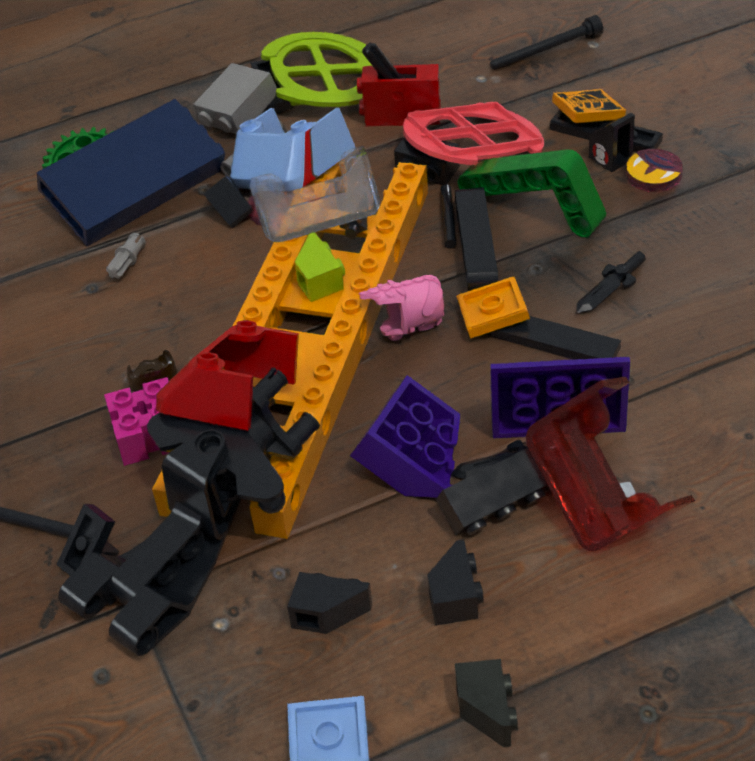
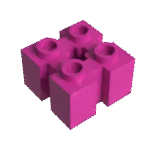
M168 377L142 384L144 390L131 393L129 387L104 394L124 466L150 459L148 453L159 450L149 435L147 425L154 415L160 413L156 410V394L169 382ZM162 451V455L170 453Z

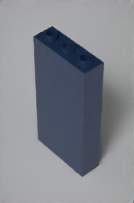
M173 99L36 172L37 186L40 193L86 246H89L222 171L220 165L224 161L225 151L218 142L215 143L208 135L205 127L198 124L192 118L190 111L185 106L182 107L176 99Z

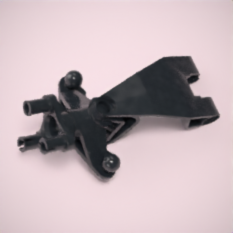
M271 368L265 377L253 387L251 428L249 430L158 413L149 420L147 429L156 446L161 452H170L164 458L161 467L168 506L172 512L145 541L128 552L118 556H109L97 551L93 552L63 583L58 594L59 602L84 619L93 617L107 604L111 606L116 600L123 604L124 608L115 616L110 624L109 636L137 656L147 654L190 615L216 564L241 499L257 501L259 507L269 514L279 512L285 505L286 496L283 492L284 484L282 478L265 454L293 460L302 451V445L320 427L315 417L307 412H304L287 432L277 423L269 408L275 404L273 397L288 384L286 376L280 370L277 371L276 368Z

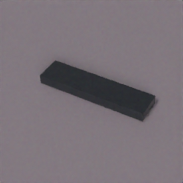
M559 109L550 121V130L589 140L590 134L614 120L575 124ZM634 126L633 152L652 157L662 142L663 133Z
M532 316L528 320L491 332V337L575 360L614 358L621 348V340Z

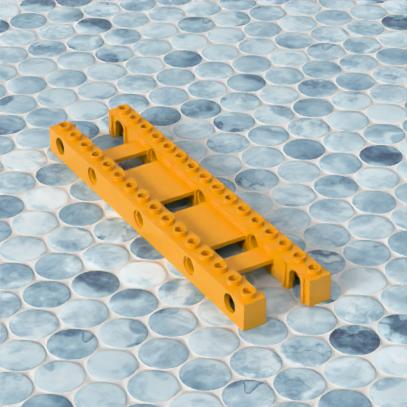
M345 157L308 185L300 188L233 324L234 326L237 325L238 321L249 320L255 322L257 326L299 333L296 383L294 385L287 384L273 398L276 404L293 406L285 426L280 425L285 432L297 422L304 412L315 417L320 425L319 429L302 445V451L295 459L271 456L269 462L282 478L284 484L283 492L286 500L283 509L272 514L264 512L259 507L257 501L250 500L254 531L257 534L284 539L289 537L382 308V305L376 304L373 299H360L359 292L377 287L379 283L385 284L387 280H393L428 194L426 165L399 162L397 168H393L392 180L388 189L383 191L384 198L377 214L367 215V230L359 232L356 236L366 238L360 253L331 249L334 258H339L345 268V275L342 276L344 289L313 302H310L298 285L295 260L310 233L315 232L320 239H322L324 232L345 235L346 230L339 226L351 212L339 211L337 209L335 185H337V192L340 193L348 189ZM287 312L331 318L324 335L277 328L282 325ZM253 377V387L262 379ZM161 470L152 491L159 516L168 517L172 511L168 506Z

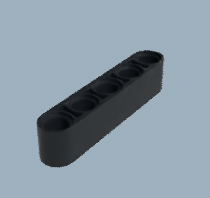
M484 187L455 190L456 214L467 290L471 291L498 282V270Z

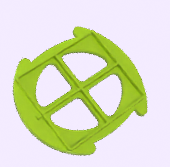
M301 32L286 35L272 41L261 51V59L270 61L272 74L281 87L276 89V96L289 101L293 106L342 107L359 104V100H363L362 94L357 93V85L349 90H339L332 75L362 74L363 66H372L362 53V49L366 46L365 43L347 36L327 32ZM320 50H339L351 56L357 63L328 64L325 62ZM310 51L316 65L289 67L285 66L283 62L291 52ZM321 76L327 91L322 92L308 89L294 82L291 78Z

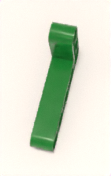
M567 149L478 160L477 165H470L457 181L459 189L484 187L485 196L553 190L570 229L577 236L583 238L589 237L606 218L605 207L581 155L573 150Z

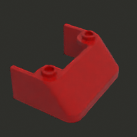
M249 320L238 321L237 325L230 327L191 359L156 394V410L167 415L249 430L251 428L253 377L263 379L271 368H276L277 371L280 370L286 376L288 384L294 385L297 374L299 333L257 326L255 322Z

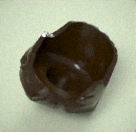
M164 350L163 354L158 358L143 360L134 372L131 370L130 365H128L127 378L130 390L134 392L144 390L142 384L166 377L170 381L178 373L170 352Z

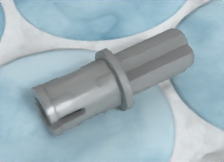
M131 233L123 246H119L115 250V256L106 268L110 278L120 279L129 266H133L136 263L137 255L146 245V240L143 236L137 243L135 242L139 233Z

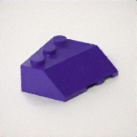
M407 375L385 403L350 456L404 496L437 498L442 490L452 486L450 484V477L455 466V461L452 459L454 447L457 445L460 413Z

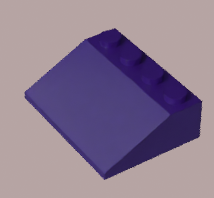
M630 357L490 364L493 439L552 436L560 431L562 435H569L574 429H580L583 434L626 432Z

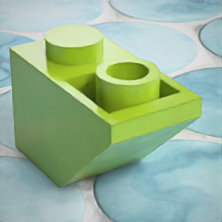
M315 232L310 233L295 260V268L299 287L310 302H313L344 289L342 276L345 275V268L339 258H334L326 241L322 242Z

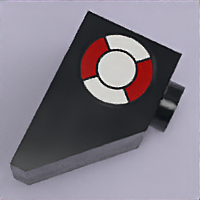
M629 113L590 134L589 158L610 172H614L626 165L629 158L633 156L635 115Z

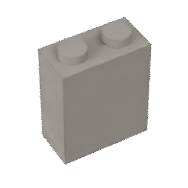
M231 63L193 106L198 113L199 121L203 125L236 134L243 122L257 118L276 97L277 87L270 73Z

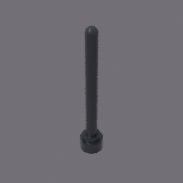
M597 15L585 18L579 27L493 59L490 62V67L494 70L582 36H590L591 38L603 34L602 21Z

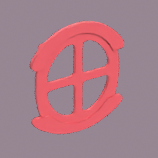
M480 102L472 105L425 111L417 110L407 113L403 124L404 137L413 147L432 157L458 164L477 165L479 159L511 156L526 151L530 154L541 153L544 147L543 136L534 124L524 117L505 109L498 102ZM464 117L485 118L498 122L473 125ZM442 119L450 120L457 126L432 131L427 129L430 124ZM515 132L519 137L516 141L496 144L486 135ZM471 138L480 146L458 148L445 145L442 141Z

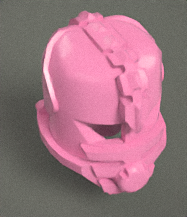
M423 275L412 280L401 281V283L387 280L385 284L379 283L377 287L359 292L360 299H373L378 305L386 304L389 318L381 325L380 332L393 341L401 339L404 334L414 333L415 327H418L419 331L434 328L435 325L438 326L442 322V317L444 316L443 290L439 279L433 275Z

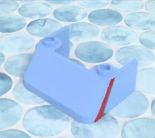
M274 108L268 109L255 119L243 122L239 126L240 130L236 133L230 177L236 186L241 189L289 192L308 185L356 149L340 108H335L317 122L297 121L291 125V130L287 133H284Z

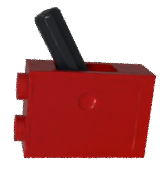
M370 42L362 49L363 55L372 65L363 66L362 77H357V93L362 94L363 100H359V114L365 117V127L403 126L409 112L441 109L439 64L392 65L376 43ZM440 120L430 125H440Z

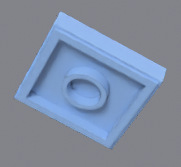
M364 696L288 704L290 761H369Z

